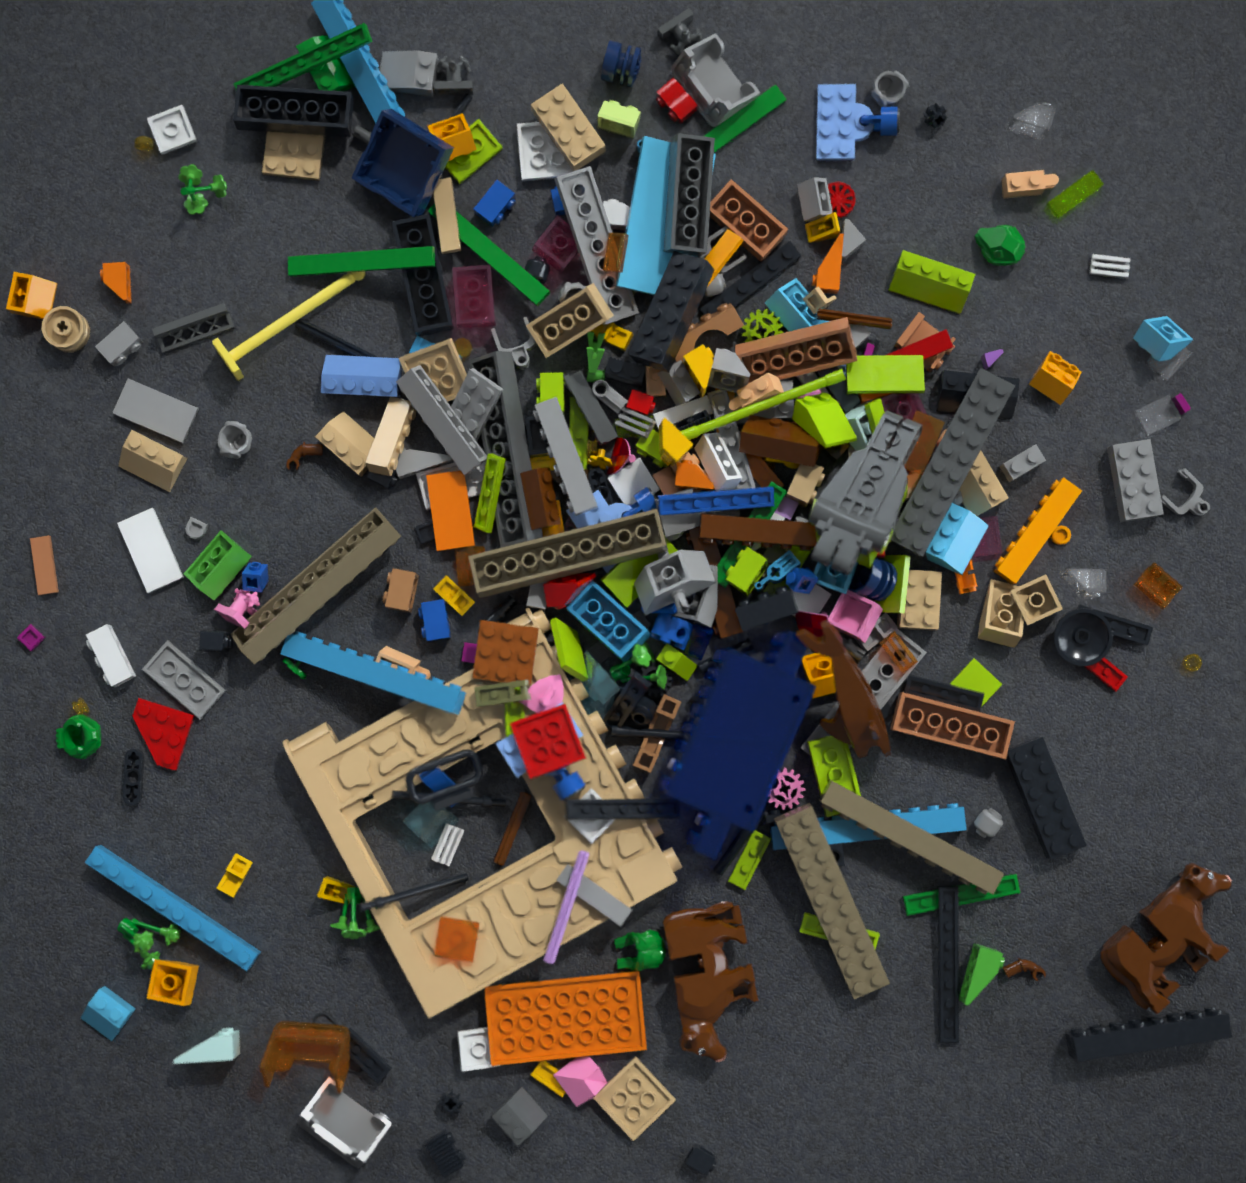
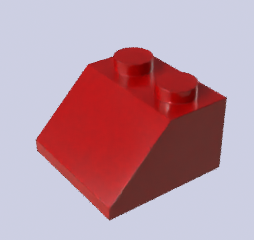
M578 573L550 580L543 584L547 607H555V609L565 608L568 603H571L596 577L595 573Z

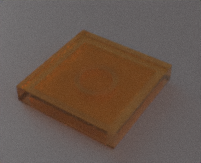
M441 916L434 956L473 962L480 922Z

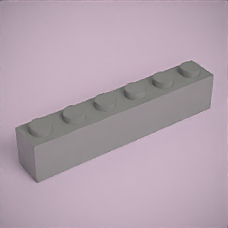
M421 365L411 368L396 381L401 392L407 396L412 407L418 411L423 422L429 426L434 437L440 441L446 453L451 456L457 468L464 475L475 470L487 460L485 452Z
M557 397L536 404V410L533 411L536 422L540 421L543 427L539 429L543 440L547 439L549 447H546L549 457H554L556 462L553 468L556 476H561L563 483H560L563 494H568L570 501L567 502L570 513L574 512L575 516L596 509L595 498Z

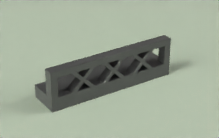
M225 303L152 328V331L158 339L161 351L164 354L231 330L235 326L228 307ZM226 315L229 325L224 327L216 325L218 319ZM207 323L211 325L209 331L204 334L199 332L200 325ZM184 330L193 331L190 339L184 340L180 338ZM167 336L174 337L173 344L165 347L162 338Z
M581 370L571 376L569 374L564 376L565 384L601 447L618 438Z

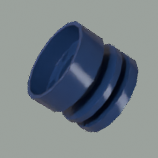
M610 40L604 57L601 80L613 83L616 76L619 75L620 85H623L625 78L628 77L627 86L633 87L640 71L642 61L641 48L636 47L634 55H631L632 46L629 45L626 53H623L622 43Z
M875 558L871 568L858 563L848 589L876 601L885 600L895 588L897 582L896 568L893 564Z

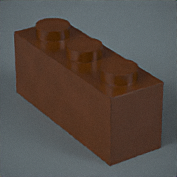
M550 467L536 468L520 473L531 530L560 525Z

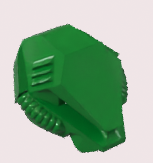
M997 225L993 228H979L975 235L977 245L982 247V255L993 265L1008 266L1016 264L1025 253V241L1016 227Z
M83 714L72 716L65 722L63 728L56 729L57 748H64V751L73 758L86 759L98 750L102 743L100 725Z

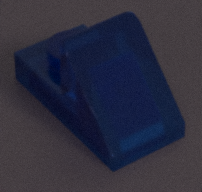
M695 623L684 655L702 661L713 629Z

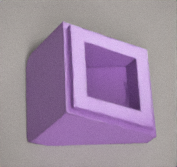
M1002 349L985 353L981 357L984 370H987L1003 353Z

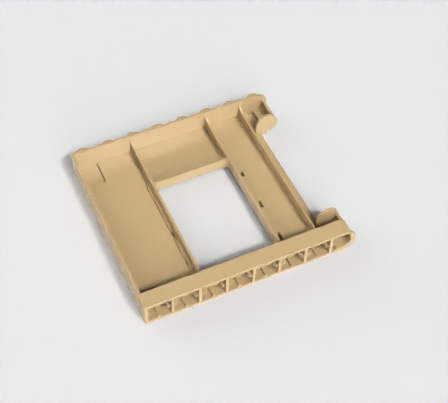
M529 607L525 609L526 613L506 624L539 628L531 686L545 677L560 674L563 683L562 702L563 704L566 703L570 715L583 734L579 740L586 760L569 765L566 769L570 775L577 771L586 785L583 790L569 799H581L591 788L602 799H645L635 779L624 783L618 772V769L627 764L616 744L606 749L599 735L607 732L608 729L598 711L596 710L587 715L581 701L590 697L584 685L577 678L569 681L563 669L560 668L556 646L550 647L544 636V633L552 628L543 610L540 609L532 613ZM473 668L444 684L449 686L452 683L461 686L460 691L466 692L459 715L415 700L340 742L327 722L292 741L288 739L283 740L284 748L366 902L372 901L375 897H386L395 893L356 823V819L393 799L391 797L392 790L407 791L405 778L407 773L414 767L465 749L473 750L477 753L489 745L506 738L504 703L477 707L474 687L503 682L472 678ZM524 705L525 718L537 714ZM477 736L480 737L481 740L470 745L469 741ZM464 757L462 759L442 765L438 768L444 771L447 768L457 764L458 762L468 757ZM527 772L522 774L555 835L554 841L412 919L407 918L399 901L387 904L384 908L377 910L375 908L370 909L428 1018L546 954L567 890L564 885L557 881V878L567 864L574 868L580 850L589 853L583 875L628 907L678 881L674 872L683 867L672 847L663 852L660 849L655 838L664 832L657 819L615 820L591 844L565 819V801H561L552 786L557 784L554 777L542 775L530 780ZM420 774L413 778L414 787L423 782L420 779ZM372 794L374 798L364 803L362 799ZM576 895L560 946L610 918Z

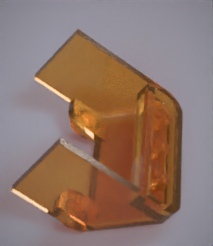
M293 1021L277 1023L274 1026L260 1065L265 1087H270L275 1072H285L292 1067L294 1060L330 1063L329 1070L333 1075L337 1093H341L349 1070V1029L343 1025Z

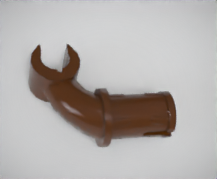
M303 442L292 452L290 459L287 460V468L290 469V463L294 461L297 464L296 469L300 467L299 460L302 456H323V444H306Z
M1018 958L1017 961L1005 967L1003 966L1007 978L1022 971L1026 972V970H1029L1037 981V972H1042L1043 976L1046 977L1044 969L1029 960Z

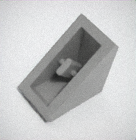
M845 219L843 222L842 261L848 258L866 241L849 219Z

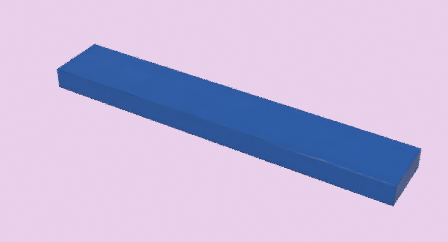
M773 486L658 495L659 516L774 507Z

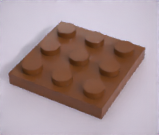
M481 620L472 678L503 683L529 680V686H531L539 628Z

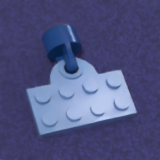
M856 84L818 85L817 161L855 160V142L865 140L872 131H881V136H897L899 134V108L881 107V115L873 116V113L867 106L856 103Z
M645 487L633 495L637 502L631 506L624 503L608 505L599 490L593 493L597 504L596 509L575 516L574 512L570 513L569 509L566 512L576 527L582 528L657 509L655 499L657 498L650 487ZM616 564L603 568L608 573Z
M571 716L578 738H580L583 734ZM512 733L498 742L496 746L517 778L527 772ZM566 767L544 775L553 776L557 784L552 786L561 801L574 796L583 790L586 785L577 771L570 775Z

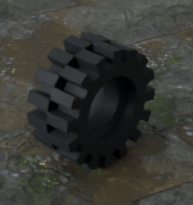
M652 662L648 667H642L639 674L641 676H648L656 672L658 666L662 664ZM662 665L666 669L667 683L665 684V689L650 686L645 695L660 697L670 689L672 676L666 666Z

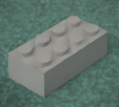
M1151 440L1128 442L1108 447L1120 523L1163 515Z

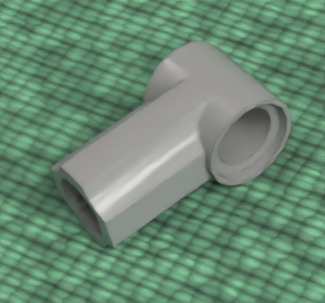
M598 380L593 384L592 392L596 399L601 400L615 413L619 414L628 403V400L611 388L606 381ZM598 386H604L606 388V392L604 394H598L596 392V388Z

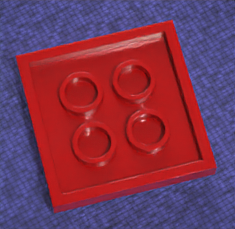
M566 703L510 723L530 780L586 760Z

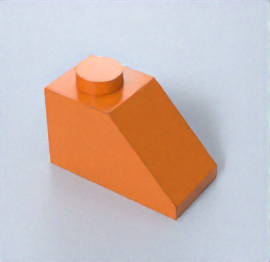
M126 262L102 263L103 269L100 270L101 280L127 304H131L130 266Z
M681 460V463L677 462L674 488L713 491L714 485L697 464H692L693 461Z

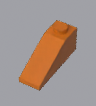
M839 234L818 268L816 275L812 276V286H815V288L819 286L823 293L837 294L839 291L844 234Z

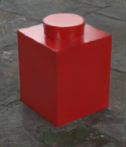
M632 389L626 408L648 417L649 413L653 414L656 403L653 402V396Z

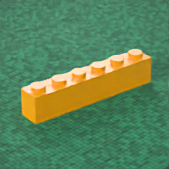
M1064 477L1059 481L1056 479L1049 488L1052 490L1050 494L1043 496L1039 502L1040 508L1037 511L1034 510L1028 517L1030 522L1026 527L1023 525L1016 534L1019 536L1017 540L1010 542L1006 548L1007 554L1004 558L1001 556L995 563L997 568L994 572L1012 585L1018 582L1082 492L1081 489Z

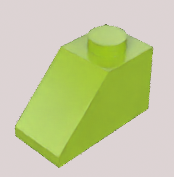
M668 643L656 658L659 663L686 681L689 680L698 666Z

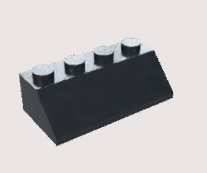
M943 370L940 374L936 411L956 413L977 374ZM998 376L1015 385L999 416L1001 419L1012 420L1018 399L1020 378Z

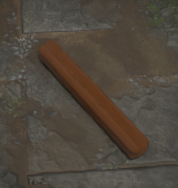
M818 309L817 311L818 320L834 321L848 317L849 324L882 329H891L892 327L891 318L827 309Z
M526 792L520 793L494 858L496 864H505L531 799V795Z

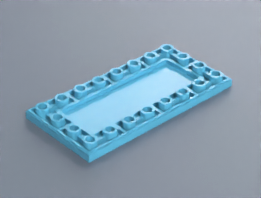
M647 136L642 138L616 287L655 295L673 253L664 252L671 142ZM716 154L713 155V166Z

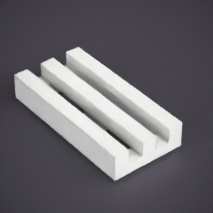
M1093 254L1091 256L1090 274L1128 278L1130 258ZM1095 260L1124 263V265L1095 262ZM1095 267H1103V268H1111V269H1120V270H1124V273H1122V272H1113V271H1104V270H1096V269H1094V268H1095Z
M446 823L431 859L450 866L464 830Z

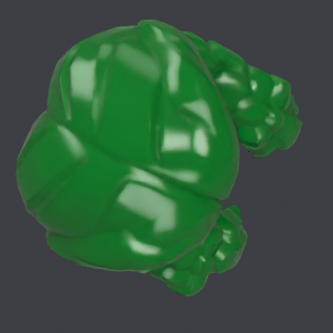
M649 929L643 933L629 932L622 937L614 939L616 948L635 944L638 951V958H618V969L626 968L632 971H640L647 968H656L662 964L666 956L664 940L654 930Z

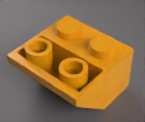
M14 272L6 309L12 314L44 319L45 315L53 308L57 283L37 276Z
M1050 351L1033 375L1029 385L1061 405L1074 389L1081 371L1075 365L1063 360L1060 355Z

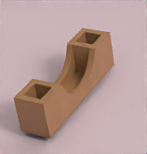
M724 303L717 307V311L713 314L707 313L700 318L701 321L698 323H691L675 361L683 360L684 355L694 350L697 338L705 331L714 329L729 335L743 327L744 324L734 306L730 303L728 305Z
M663 694L655 717L648 729L669 730L681 701ZM644 738L633 765L651 773L665 739Z

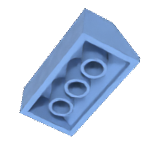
M326 355L321 376V393L401 397V390L396 381L402 377V365L399 358Z

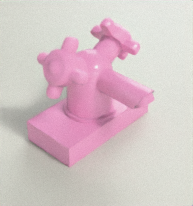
M236 588V597L232 605L226 607L218 604L214 610L227 622L245 629L249 622L242 615L247 611L252 616L257 611L253 608V605L260 606L258 593L253 592V594H250V591Z

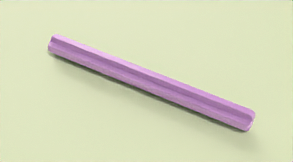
M580 850L544 957V961L553 964L555 962L589 858V853Z

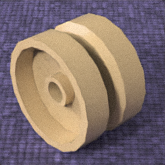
M59 306L51 309L42 321L44 338L55 348L63 352L80 350L87 344L90 337L88 321L80 313L68 306Z

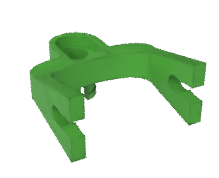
M588 332L587 382L594 383V381L604 380L605 370H597L605 349H600L605 333H599L598 340L593 341L594 332Z

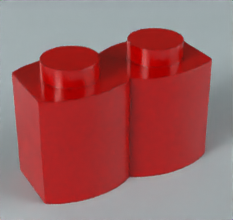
M672 78L656 92L657 103L662 108L666 107L669 110L668 115L674 122L678 121L681 124L698 110L696 102L675 78Z

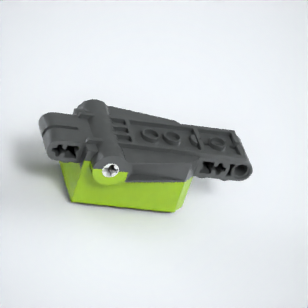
M888 410L882 415L866 448L853 452L813 506L809 517V524L815 526L817 545L812 554L813 561L827 567L832 563V569L849 575L856 562L871 568L877 554H882L885 551L894 531L900 508L907 497V472L905 465L922 433V424L907 418L903 422L904 417Z

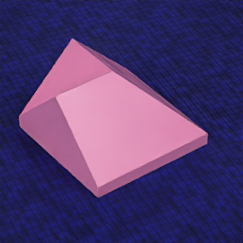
M589 1056L575 1057L554 1074V1077L576 1107L594 1097L608 1083L600 1068Z

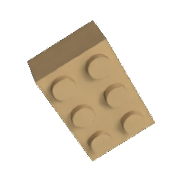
M909 570L905 613H898V628L939 630L942 572Z

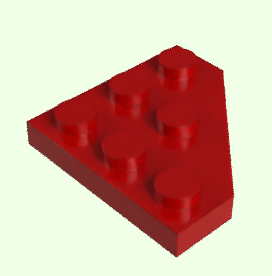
M138 698L133 718L156 764L177 771L195 715Z

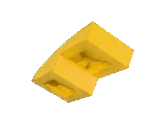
M613 322L606 325L600 324L591 330V332H594L595 337H598L599 333H605L603 341L623 351H626L634 335Z
M447 575L433 588L461 616L475 603Z
M235 853L216 889L234 898L253 862Z

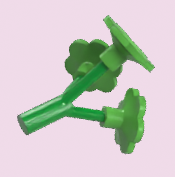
M192 164L188 167H181L179 180L188 186L181 188V194L188 195L187 200L184 202V207L190 215L202 214L205 210L204 208L208 206L204 196L200 193L194 195L195 192L210 190L215 192L217 198L226 196L227 184L222 175L213 176V183L209 184V186L194 188L192 187L193 185L201 183L202 171Z

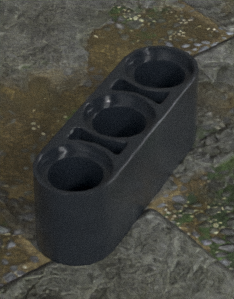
M835 366L815 371V374L818 378H822L839 370V368ZM847 380L825 387L831 397L839 403L844 414L861 403L857 394H847Z

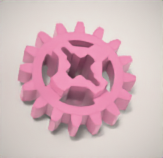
M785 767L782 772L777 768L775 775L770 772L771 778L765 779L768 785L763 786V789H766L768 792L764 796L770 797L768 803L775 802V808L780 804L782 810H785L786 805L791 809L793 802L797 805L799 804L798 797H804L800 794L801 791H805V788L801 787L804 781L798 780L800 774L793 775V769L788 773ZM783 775L791 777L794 781H786ZM776 779V787L771 789L772 783ZM782 783H784V785L789 786V788L786 790V794L782 791H779V789L782 787ZM797 788L796 794L792 798L791 793L793 789ZM774 796H783L785 802L777 800Z

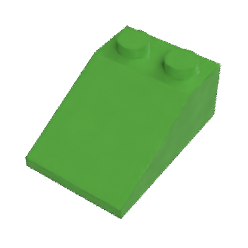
M973 943L959 994L961 1002L969 1005L994 978L999 968L1002 969L1004 964L1003 953L996 949Z

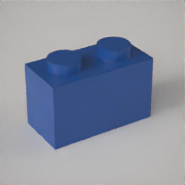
M496 180L475 206L474 213L491 227L495 224L498 225L504 218V212L507 209L510 210L516 203L515 193Z
M445 600L421 603V608H418L420 619L424 620V626L421 627L423 638H426L428 642L451 638Z

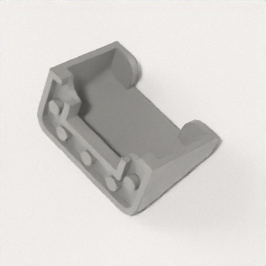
M716 33L684 49L672 66L674 78L696 102L700 113L713 127L727 120L760 94L753 83L746 82L742 85L722 59L724 43Z
M328 1077L303 1111L297 1123L351 1165L360 1168L392 1123L389 1122L390 1119L383 1113L374 1115L343 1093L342 1083L339 1080Z

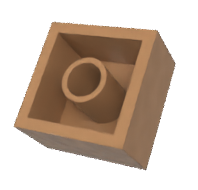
M393 568L392 573L389 572L387 577L389 589L385 591L383 596L385 607L412 613L419 575L414 572Z

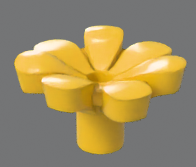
M598 449L597 455H591L587 464H592L591 466L593 467L599 466L600 469L605 470L606 466H612V461L610 458L605 457L604 449Z

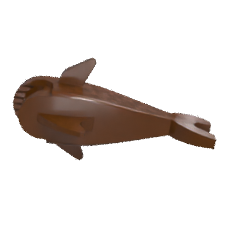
M826 620L821 622L824 635L821 637H816L805 629L797 631V636L804 645L821 655L831 657L833 678L839 707L833 719H821L820 726L834 738L852 745L859 758L868 756V750L872 746L880 747L885 757L891 756L886 724L878 702L867 679L843 646L837 629Z

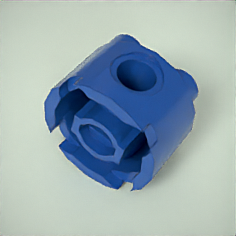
M658 613L650 637L661 640L665 644L668 643L672 647L685 650L694 625L678 617H673L668 613Z

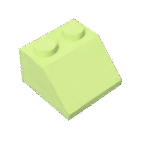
M613 100L609 102L604 101L598 113V128L634 138L641 112L633 106H620L618 102Z

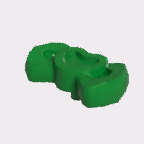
M288 657L282 659V662L287 664V667L302 680L306 678L307 674L298 667L301 664L299 660L294 664Z

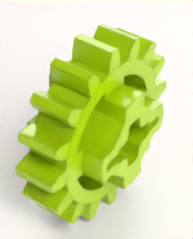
M757 309L756 315L751 312L749 314L751 319L745 318L744 321L747 324L742 327L746 329L742 336L748 337L745 342L754 341L753 336L759 339L769 337L770 332L775 331L774 335L782 334L783 331L779 330V328L783 327V324H778L780 317L774 318L775 312L768 314L767 309L763 313H761L760 309ZM765 318L769 319L772 323L770 324L765 321ZM756 319V326L750 329L752 322ZM761 325L763 328L767 329V331L764 334L762 331L759 332L758 330L761 327Z

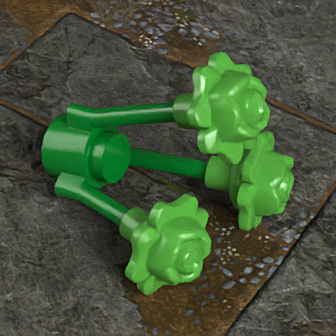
M124 918L119 923L117 931L123 934V937L135 947V952L141 953L140 956L144 959L141 967L144 970L147 968L153 970L154 960L159 959L160 956L158 951L154 953L148 952L153 945V933L145 931L141 935L137 934V926L159 932L160 935L165 936L167 946L177 942L180 938L181 930L178 929L176 923L171 924L168 928H158L140 922L135 918L132 920Z

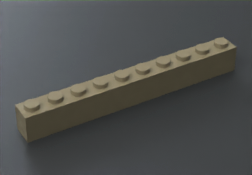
M829 780L819 799L823 803V808L831 812L833 809L839 811L840 817L847 821L852 818L857 821L856 825L860 828L874 830L873 834L881 839H884V837L891 839L890 843L900 849L902 846L909 849L907 853L916 858L921 855L926 858L924 862L933 867L936 864L943 867L941 871L950 876L953 873L960 876L959 881L970 885V883L977 886L976 890L985 895L987 892L994 894L1004 875L998 869L832 780Z

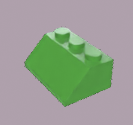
M220 530L185 571L184 575L200 591L215 601L223 593L226 586L235 579L238 572L247 565L252 556Z

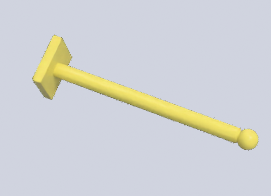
M350 272L345 274L229 352L218 338L213 340L212 344L234 377L239 381L244 376L235 361L353 284L355 280L360 281L364 279L366 272Z

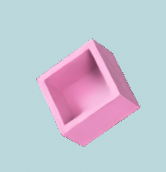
M848 590L846 594L841 593L829 616V622L838 631L866 643L883 609L878 603Z

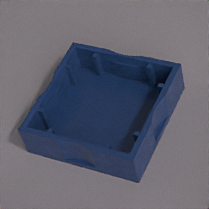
M382 110L371 133L369 144L361 155L351 178L369 190L384 196L393 205L412 217L423 215L454 147L395 110Z

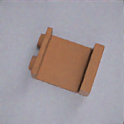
M919 312L894 346L901 349L939 331L924 321L925 316ZM954 337L951 338L953 343L956 340ZM954 348L923 360L924 368L930 373L934 368L938 370L944 362L941 358L945 353L949 355Z

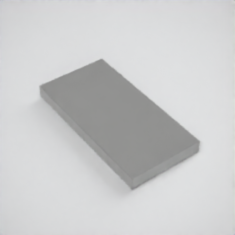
M127 379L113 414L184 444L199 409L143 384Z
M168 640L142 669L199 720L205 716L226 691Z

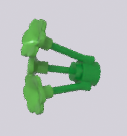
M644 643L642 646L636 644L632 651L633 656L631 659L611 667V675L615 681L621 680L622 683H626L630 680L631 677H628V675H630L631 671L628 665L632 663L648 667L650 660L655 662L654 655L647 643ZM662 665L658 666L656 674L643 676L646 680H651V682L657 681L658 687L665 689L667 677L666 669Z
M359 887L347 888V894H344L345 901L342 916H340L338 923L330 924V927L346 929L341 931V935L343 938L351 939L365 937L366 933L380 930V926L375 925L374 919H371L369 910L365 911L367 928L365 930L357 929L356 904H361V900L365 903L366 900ZM348 903L351 904V922L349 925L347 924L348 917H346Z

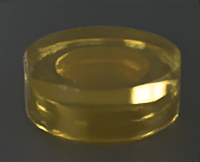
M146 136L137 137L134 139V147L143 151L152 150L154 148V140Z
M459 338L454 342L456 350L462 358L468 357L471 354L472 345L468 339Z

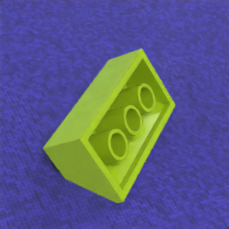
M903 250L899 256L888 291L961 314L975 274Z

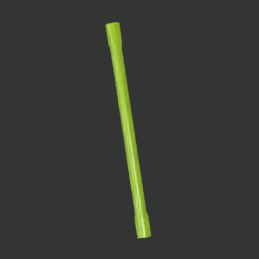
M842 369L837 370L812 382L680 432L688 440L694 439L706 432L820 388L846 380Z

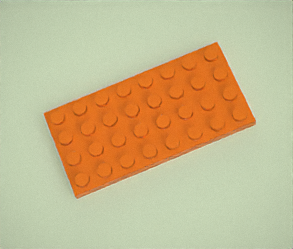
M640 971L500 984L484 988L491 1066L647 1050Z

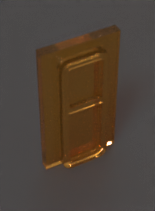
M916 410L912 421L922 424L923 430L905 465V469L923 475L945 422Z

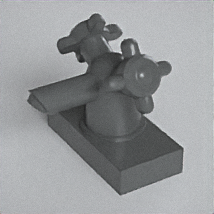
M690 8L658 28L657 35L661 41L671 34L678 40L677 46L672 44L670 46L678 55L682 53L686 45H689L691 42L698 43L702 40L700 29H696V34H690L689 29L685 26L693 21L694 14Z
M447 56L440 59L436 72L439 73L442 69L445 70L446 81H434L436 95L473 94L472 81H461V71L463 69H467L468 73L471 71L468 60L463 56H459L461 62L456 64L454 60L446 63Z

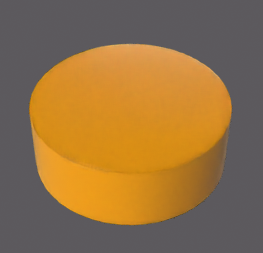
M1063 525L1057 526L1051 534L1052 541L1057 545L1066 544L1071 538L1070 530Z

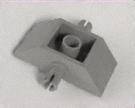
M679 550L670 555L668 551L658 553L659 560L646 565L634 582L645 615L674 602L678 613L683 614V608L688 612L690 608L685 597L716 584L704 551Z

